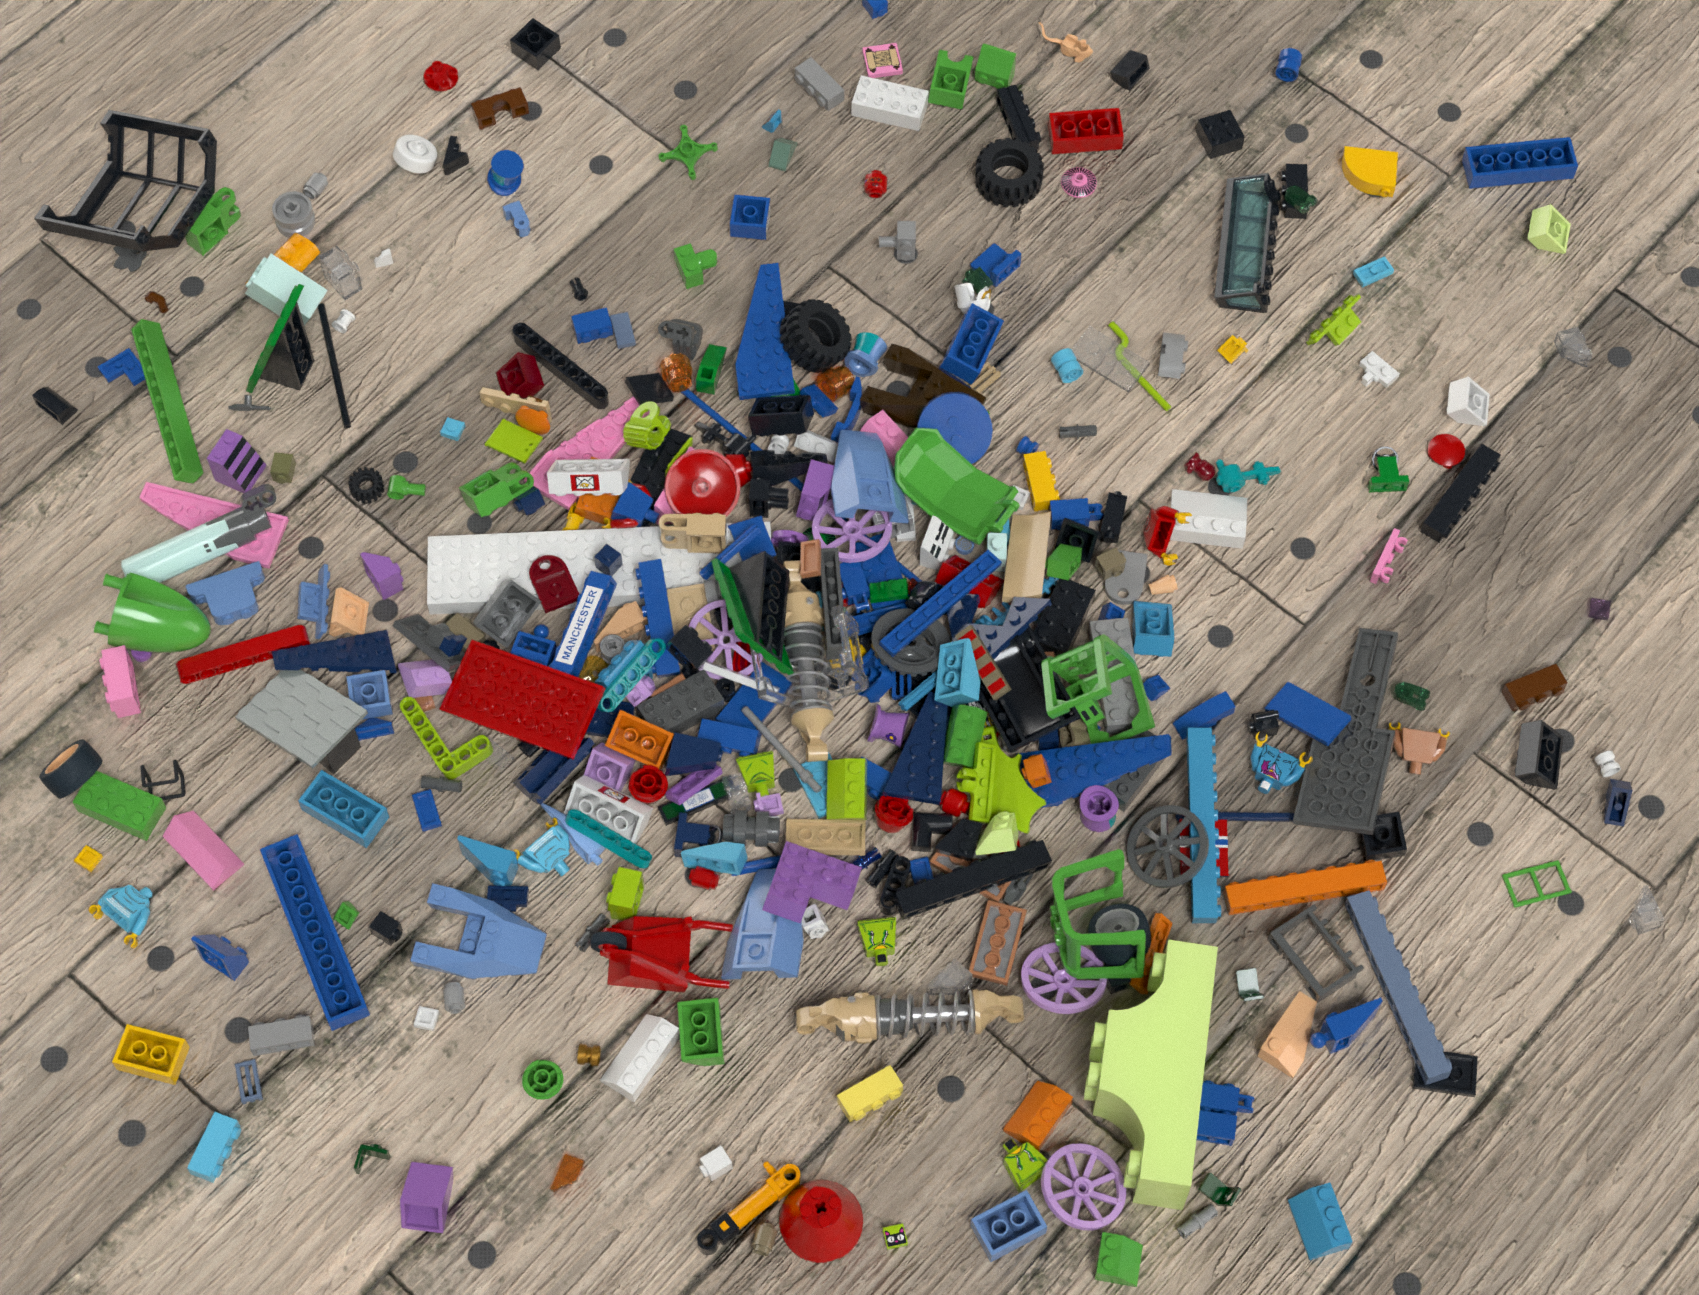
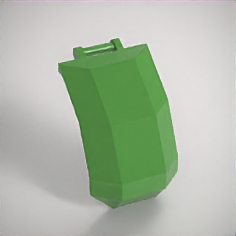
M915 428L896 453L894 464L895 482L902 492L931 518L936 516L955 533L977 545L982 543L989 532L1001 533L1004 524L1013 512H1016L1020 507L1019 503L1013 500L1018 493L1015 486H1008L975 468L943 439L937 429Z

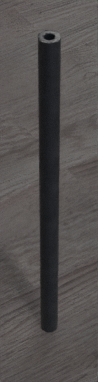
M320 303L318 311L344 428L348 429L351 427L326 308L324 303Z

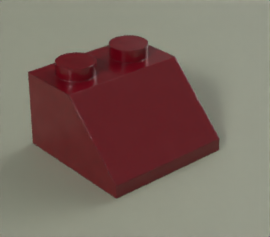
M517 352L496 372L501 391L507 396L513 393L519 395L521 399L533 397L545 386L535 356Z

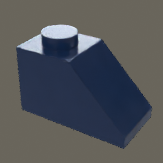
M1610 779L1606 794L1604 823L1624 827L1633 791L1630 782Z

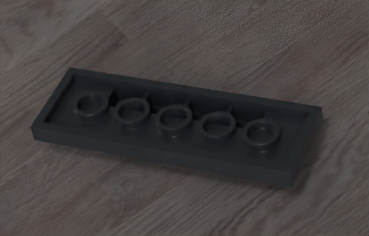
M670 428L659 447L652 450L645 449L630 480L632 483L646 486L653 499L651 510L655 511L654 504L664 490L665 472L668 464L686 441L692 437L691 435ZM645 519L641 527H650L652 522Z

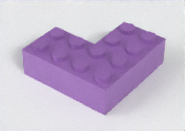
M786 841L762 910L797 923H801L810 897L848 910L862 867Z

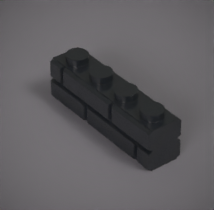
M1016 85L997 89L996 101L1012 140H1015V138L1021 139V142L1026 141L1030 143V147L1034 146L1038 149L1041 136L1034 129V119L1029 117L1030 111L1028 105L1023 102V92L1019 91Z

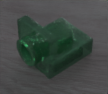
M980 266L975 270L973 268L969 269L964 274L965 278L962 280V283H971L973 290L977 294L985 286L988 288L993 284Z

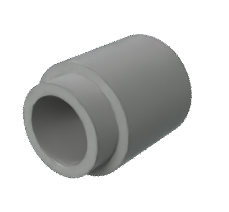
M313 173L305 183L302 190L303 193L310 199L318 197L328 185L327 177L322 173Z
M459 982L447 983L443 990L445 1010L451 1014H458L465 1008L463 987H461Z

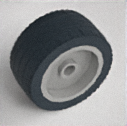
M1130 904L1107 906L1095 913L1089 922L1088 934L1144 930L1146 935L1145 954L1150 948L1151 932L1148 920L1143 911L1136 906ZM1091 945L1096 957L1101 962L1109 965L1122 966L1131 958L1137 957V945Z

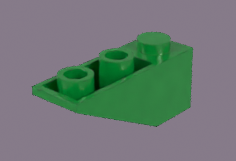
M709 344L697 373V392L715 395L727 347Z

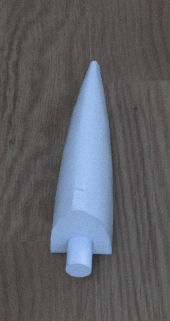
M544 803L541 804V807L552 819L556 818L558 825L568 834L569 841L575 852L587 864L593 861L597 866L600 865L603 860L599 855L605 850V847L568 826L565 822L567 815Z

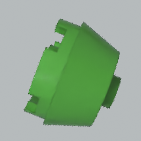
M536 1060L526 1068L522 1077V1084L526 1093L539 1100L555 1096L561 1090L564 1081L560 1067L549 1060Z

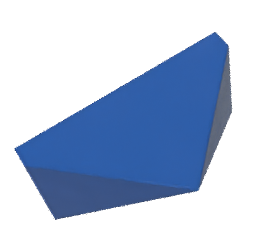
M369 718L355 727L359 741L394 734L392 723L378 718Z

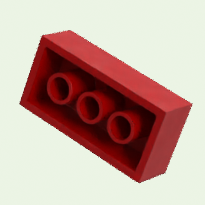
M1119 108L1049 113L1048 130L1052 154L1119 150L1123 147L1124 134Z

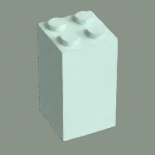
M270 254L268 258L264 257L245 285L248 288L245 292L246 295L279 316L294 286H298V284L304 285L297 301L304 326L328 290L273 254Z

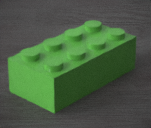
M96 771L82 785L73 800V804L78 812L145 841L148 840L166 810L162 798L99 771Z

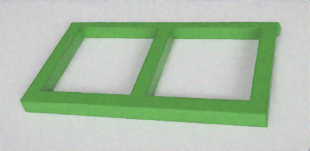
M1559 860L1502 875L1514 908L1572 893ZM1556 866L1565 890L1544 895L1535 871ZM1530 873L1539 897L1517 902L1508 878Z

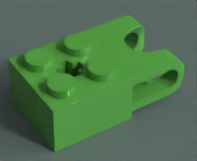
M939 49L928 103L963 109L973 56L965 55L962 61L954 62L948 58V51Z
M223 187L217 191L185 236L187 244L202 256L228 234L227 229L241 217L240 209L234 205L236 196L232 189ZM230 195L225 201L222 200L223 196Z
M511 462L496 471L488 470L459 487V490L467 507L480 517L490 515L499 507L506 506L509 501L531 489L534 485V479L530 473L521 470L520 466ZM512 469H515L514 474H509ZM524 477H527V482L525 484H519L520 480H522Z

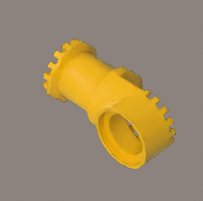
M576 502L570 507L567 515L568 521L562 531L578 530L580 524L585 519L573 513Z

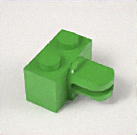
M691 243L674 248L675 263L686 289L704 284L702 270L717 265V253L709 249L695 254Z

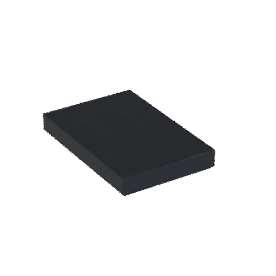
M1443 1051L1445 1058H1448L1451 1062V1073L1448 1078L1427 1085L1424 1084L1419 1069L1414 1062L1412 1089L1475 1097L1478 1056Z

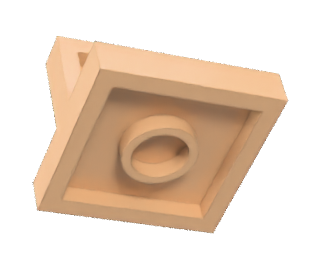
M342 587L337 588L333 602L329 634L333 637L347 632L354 636L365 634L369 602Z

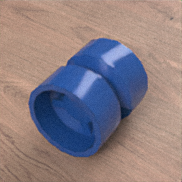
M1293 48L1281 50L1276 68L1277 78L1286 82L1297 79L1302 61V54L1298 50Z

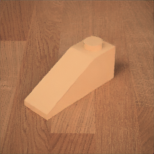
M636 601L626 603L618 609L594 640L596 653L600 652V643L605 636L618 635L625 639L645 629L647 619L643 617V612Z

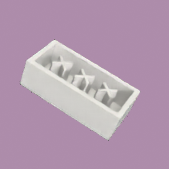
M861 76L852 100L851 116L919 131L928 106L929 91Z

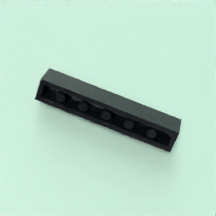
M1481 444L1423 522L1420 532L1438 543L1443 538L1447 539L1452 532L1451 527L1453 524L1457 525L1461 520V513L1463 511L1467 512L1472 504L1470 502L1472 498L1476 499L1482 490L1480 487L1482 485L1486 486L1491 478V472L1495 473L1501 463L1498 461L1501 454Z

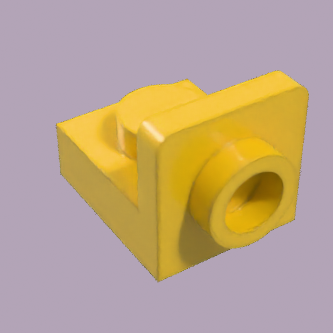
M1232 335L1217 351L1232 364L1243 352L1247 353L1249 350L1245 347L1247 343L1240 336L1236 338Z

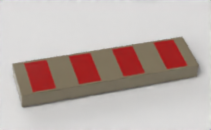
M969 625L955 635L957 640L970 639L978 674L993 700H998L1012 690L973 625Z

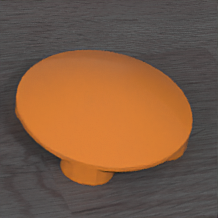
M523 405L516 412V421L522 428L538 435H544L549 432L550 423L547 419L548 414L545 411H536Z

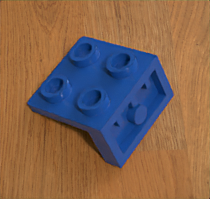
M994 243L970 264V267L993 286L997 287L1020 267L1022 254L1018 250L1008 254Z

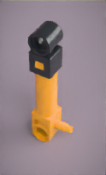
M768 1161L764 1162L763 1166L770 1175L765 1180L766 1184L728 1214L725 1212L712 1222L710 1229L702 1230L697 1237L699 1251L704 1255L714 1254L718 1250V1242L724 1246L740 1233L739 1230L771 1204L777 1200H782L800 1185L801 1176L799 1168L794 1164H786L777 1171ZM788 1173H792L796 1177L789 1181L785 1179V1176ZM707 1238L714 1241L710 1246H705L702 1242Z

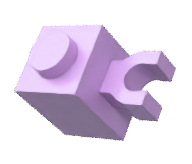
M644 675L626 697L634 707L653 694L656 688L653 680Z

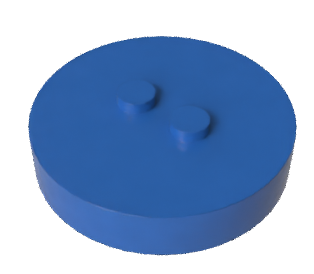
M948 392L933 398L922 410L917 428L937 429L943 439L971 464L978 461L986 453L992 440L993 429L988 411L979 400L962 392Z

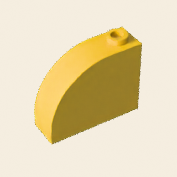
M1345 146L1342 155L1343 174L1347 181L1361 192L1382 197H1393L1396 188L1398 152Z

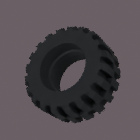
M1005 138V140L998 139L995 140V143L990 142L986 145V148L980 151V155L976 160L975 183L979 193L982 196L985 195L984 198L987 201H993V204L997 206L1000 204L1003 207H1018L1019 204L1024 205L1028 203V200H1033L1036 194L1039 193L1043 180L1044 163L1042 162L1041 154L1037 153L1038 150L1034 146L1030 147V143L1026 141L1021 142V139L1017 138L1015 140H1011V138ZM1013 166L1020 169L1024 175L1016 179H1005L998 176L994 171L1000 167Z
M808 299L801 302L785 315L781 322L780 334L782 335L780 340L784 344V351L789 354L788 357L796 362L797 366L804 367L806 371L812 370L814 373L828 371L842 361L851 348L850 341L852 337L849 333V325L845 323L846 319L844 316L839 314L840 311L836 308L834 309L831 304L824 303L822 300ZM809 328H811L818 334L822 341V344H820L812 336Z

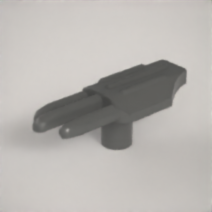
M244 395V404H234L228 406V409L251 411L270 410L271 407L255 406L252 404V395Z
M1033 874L1028 876L1025 883L1023 881L1026 876L1020 878L1019 881L1018 879L1011 881L1002 901L1010 906L1014 902L1019 901L1026 891V886Z

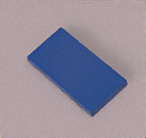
M761 662L749 677L779 687L778 695L773 696L742 685L717 716L716 721L757 730L753 723L742 713V709L748 706L763 723L791 688L793 682L788 681L784 675Z
M1287 682L1265 707V711L1278 710L1279 718L1277 719L1326 746H1329L1351 721V715L1290 682Z

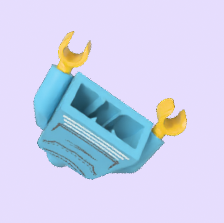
M553 818L554 825H549L546 822L547 831L522 852L523 855L517 849L513 851L517 855L518 864L524 868L538 873H548L554 868L562 877L570 870L563 861L570 854L569 837L564 829L558 825L557 819Z
M127 885L123 888H112L101 897L98 905L89 907V913L93 914L97 911L93 917L100 919L104 912L127 933L131 931L132 934L124 938V943L127 945L129 940L133 939L131 948L134 949L138 945L136 937L141 935L150 915L149 898L152 897V892L147 887L138 891L132 885Z

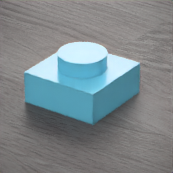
M447 417L440 434L443 437L459 441L465 428V423Z

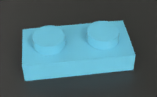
M1384 256L1355 269L1353 275L1363 288L1393 274L1394 269Z

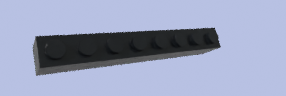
M1032 840L1021 848L1016 846L1015 851H1007V853L1001 855L996 853L987 860H976L970 866L956 867L948 874L939 873L933 877L934 879L928 881L923 879L916 882L914 886L900 887L896 890L897 892H895L893 899L902 920L1047 869L1050 867L1052 859L1043 840L1038 842Z

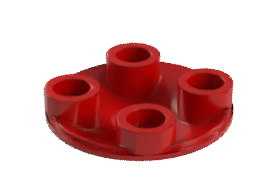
M434 61L425 70L423 80L426 86L432 90L447 91L457 84L458 70L449 64Z
M1440 434L1429 442L1427 454L1435 463L1450 469L1463 460L1465 446L1454 435Z

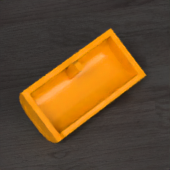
M293 233L274 255L299 272H302L320 254V251L309 239L298 233Z

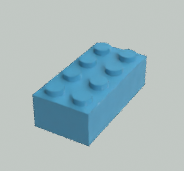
M323 770L319 772L298 800L302 811L365 848L369 846L389 819L386 807Z

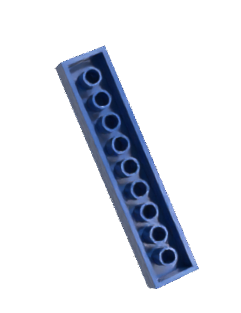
M298 834L261 848V854L331 1030L334 1031L370 1016Z

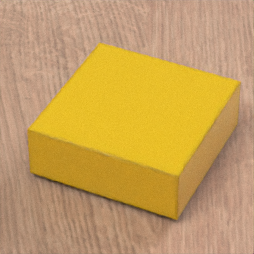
M85 845L74 859V862L87 871L92 872L103 856Z

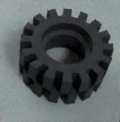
M364 467L363 471L359 468L358 473L354 471L353 476L350 475L349 489L352 497L356 498V501L359 502L361 500L365 504L366 500H368L369 504L372 503V499L377 501V496H382L381 492H384L381 474L379 475L377 470L374 471V468L368 470V467ZM364 481L373 482V486L370 489L362 490L359 488V485Z

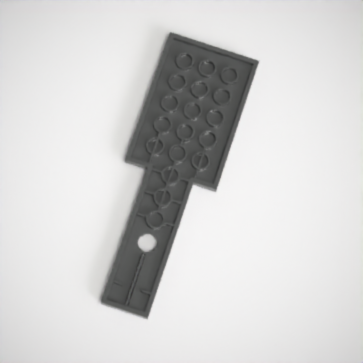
M1359 628L1340 707L1341 711L1351 715V721L1329 746L1315 739L1312 740L1308 761L1311 756L1313 760L1306 765L1293 818L1294 824L1373 835L1396 735L1395 730L1378 729L1377 726L1398 641V632ZM1367 675L1373 676L1375 679V683L1371 686H1364L1360 681Z

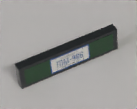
M730 776L705 786L680 806L670 801L657 808L665 826L679 820V813H687L688 816L737 796L738 792Z

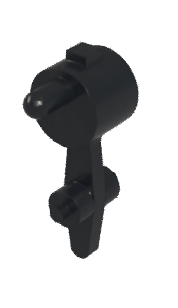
M698 421L694 425L696 429L703 433L701 441L704 444H710L713 440L722 444L721 450L725 457L726 454H743L746 458L751 450L750 445L756 440V436H752V434L745 439L738 433H734L730 438H726L720 434L722 431L720 423H713L709 427Z

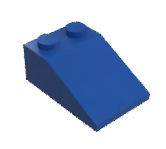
M214 934L193 935L191 938L202 961L233 981L237 979L249 963L246 951L238 946L234 948L230 945L231 942L223 936L219 938Z

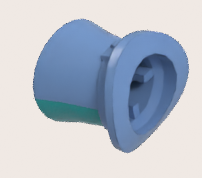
M862 332L857 334L853 351H849L844 359L847 370L853 375L860 377L875 374L879 368L877 361L887 351L885 341L873 333Z

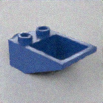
M539 624L534 628V635L518 631L511 654L549 667L554 660L557 646L555 641L545 639L549 635L548 627L544 624Z
M1380 997L1339 1014L1333 1012L1327 1015L1320 1032H1315L1311 1035V1045L1317 1049L1326 1045L1329 1054L1349 1047L1376 1016L1383 1002L1382 998Z

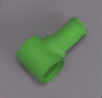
M393 475L389 479L387 496L395 500L403 499L408 494L425 496L426 484L409 483V481H406V478Z

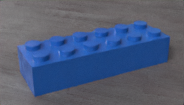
M1570 137L1466 147L1462 157L1469 189L1574 179L1578 168Z

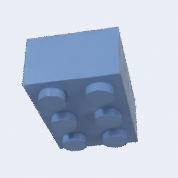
M1027 1190L971 1219L970 1223L990 1262L1046 1234L1047 1225Z

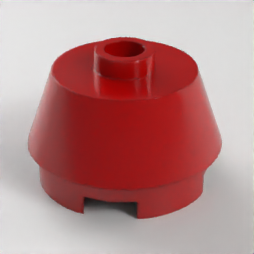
M726 454V458L734 465L738 473L740 488H742L752 479L751 464L743 454Z
M645 765L631 775L629 791L638 801L644 804H654L665 795L668 789V780L658 767Z
M883 795L875 804L876 823L883 831L888 833L900 832L912 821L913 808L910 807L907 799L885 797Z

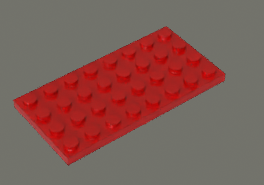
M471 640L439 710L574 760L606 688Z

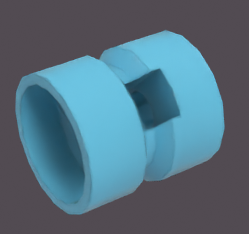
M1062 349L1052 356L1051 362L1059 372L1058 375L1063 383H1071L1082 376L1083 369L1072 349Z

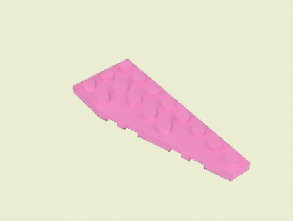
M632 397L617 410L610 411L603 419L596 420L576 433V436L569 441L565 440L555 450L548 451L530 472L534 479L533 486L538 488L542 495L570 510L572 504L577 503L578 496L574 494H566L564 496L549 494L547 471L555 460L590 459L591 457L613 459L626 443L624 442L623 430L634 411L639 407L636 399ZM650 411L645 412L642 418L648 416Z
M149 482L145 483L139 497L141 502L187 531L241 507L238 504ZM266 512L272 527L256 534L257 540L225 555L233 560L248 564L260 561L261 567L269 569L289 522L288 517Z

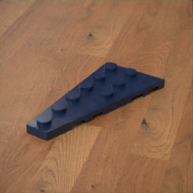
M387 630L272 651L275 670L299 671L301 668H311V671H319V668H326L334 672H360L363 669L372 670V672L389 670L390 673H397Z
M934 692L928 693L882 795L936 805L940 804L948 705L935 701Z

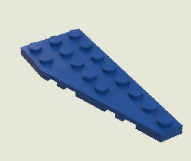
M1165 734L1019 753L1022 755L1020 771L1024 777L1022 768H1024L1023 760L1028 759L1032 755L1042 754L1047 761L1052 783L1033 788L1028 779H1025V781L1038 796L1046 800V805L1041 808L1058 806L1067 799L1079 797L1090 786L1106 785L1121 778L1120 776L1128 772L1133 773L1137 771V768L1146 764L1151 765L1171 756V736Z

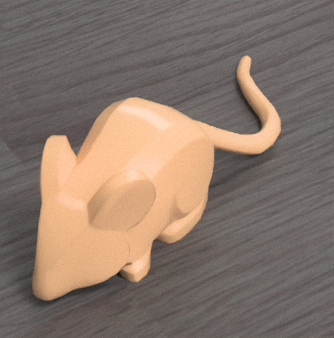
M1039 22L1042 28V36L1050 42L1060 44L1061 52L1066 56L1075 57V62L1080 63L1093 53L1090 46L1086 44V40L1082 39L1079 41L1075 35L1067 34L1064 40L1047 37L1043 24Z

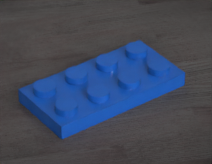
M884 533L870 537L869 539L878 543ZM890 541L878 555L860 562L868 587L870 583L903 579ZM857 542L855 544V553L866 551L871 547L862 542ZM907 599L871 604L875 611L907 602Z

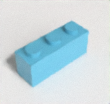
M214 1112L187 1167L191 1175L212 1183L221 1175L223 1170L222 1164L225 1158H229L232 1152L231 1146L241 1133V1126L236 1119Z

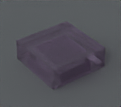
M1591 598L1588 617L1608 621L1611 601Z

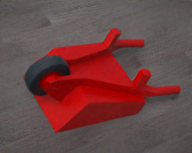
M633 916L612 925V928H604L602 932L593 934L591 936V948L594 951L600 952L601 956L609 959L607 985L685 993L688 983L698 986L729 989V981L700 978L689 972L691 931L711 929L732 932L733 924L705 920L692 921V916L685 918Z

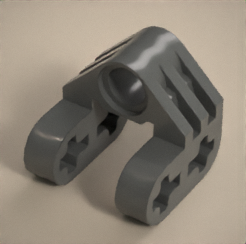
M681 319L661 322L658 326V332L665 338L673 339L674 356L693 360L701 345L703 335L701 325Z

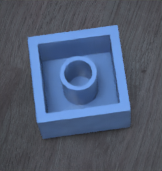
M385 670L346 676L349 699L368 712L363 719L393 714L389 681Z

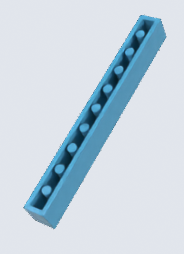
M1188 728L1186 733L1189 811L1194 813L1204 824L1209 839L1206 861L1198 874L1191 879L1192 923H1216L1218 917H1221V905H1217V898L1221 896V888L1217 886V878H1220V866H1216V859H1219V847L1215 846V840L1219 839V830L1215 828V821H1218V809H1214V802H1217V790H1214L1213 784L1217 783V772H1213V765H1216V753H1212V746H1215L1216 739L1215 734H1212V728ZM1191 821L1189 823V838L1199 837L1198 830ZM1200 844L1190 845V860L1195 862L1198 856Z

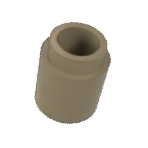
M763 1223L757 1226L752 1242V1251L754 1253L768 1256L769 1252H772L778 1232L774 1229V1225Z

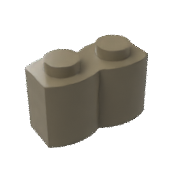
M1082 718L1058 729L1060 731L1062 748L1091 744L1089 734L1086 731L1087 725Z

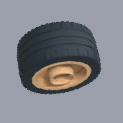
M80 739L66 747L43 769L39 778L53 795L62 799L87 782L99 769L103 760L88 742Z

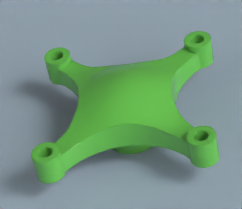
M681 125V142L674 150L660 153L659 160L665 162L668 159H674L682 162L689 169V178L695 180L694 166L697 160L708 151L716 152L718 146L715 142L711 144L694 142L687 134V126Z

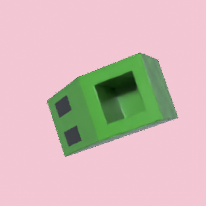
M1082 679L1065 688L1071 699L1092 690L1090 685ZM1091 699L1075 706L1088 727L1105 718L1098 701Z

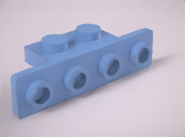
M323 564L320 568L318 584L302 581L299 584L297 619L316 622L315 639H320L327 632L328 623L325 622L329 609L328 605H326V600L329 596L327 583L330 579L328 564Z

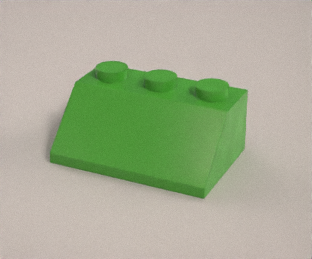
M959 704L952 706L945 737L943 764L973 769L975 745L981 742L987 717L986 711Z
M711 998L677 1002L682 1062L700 1066L725 1064L719 999Z

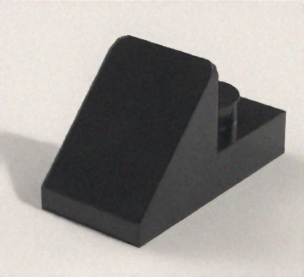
M450 135L443 162L445 175H450L469 164L468 153L461 152V144L458 143L457 136Z

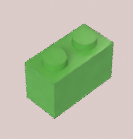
M1060 544L1056 550H1053L1051 556L1046 559L1045 568L1047 569V576L1069 580L1081 565L1082 548Z

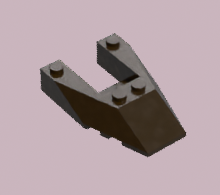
M891 344L884 356L888 371L917 379L909 395L904 397L867 386L860 399L863 413L874 416L884 410L895 423L912 428H917L919 416L924 407L933 398L941 394L962 392L973 396L983 405L986 401L985 396L953 374L940 368L939 365L909 348L896 344Z

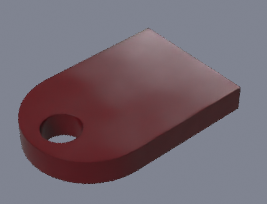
M545 555L532 563L529 570L530 581L538 599L542 601L541 606L545 614L577 602L579 592L565 562L561 558ZM543 563L550 564L548 569L540 568Z

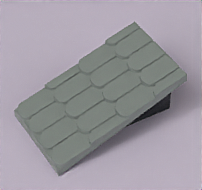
M300 669L299 671L281 670L274 679L267 683L261 692L253 697L252 701L238 712L235 718L312 769L320 763L331 773L335 774L361 748L354 727L368 712L348 697H344Z

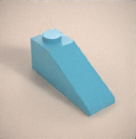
M721 842L681 852L684 867L696 869L697 866H701L716 872L740 875L748 859L745 845L733 842Z

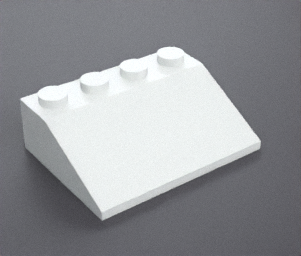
M1172 489L1171 508L1178 510L1179 513L1189 512L1192 516H1186V521L1190 522L1189 524H1181L1175 519L1176 523L1170 540L1243 549L1247 524V498Z

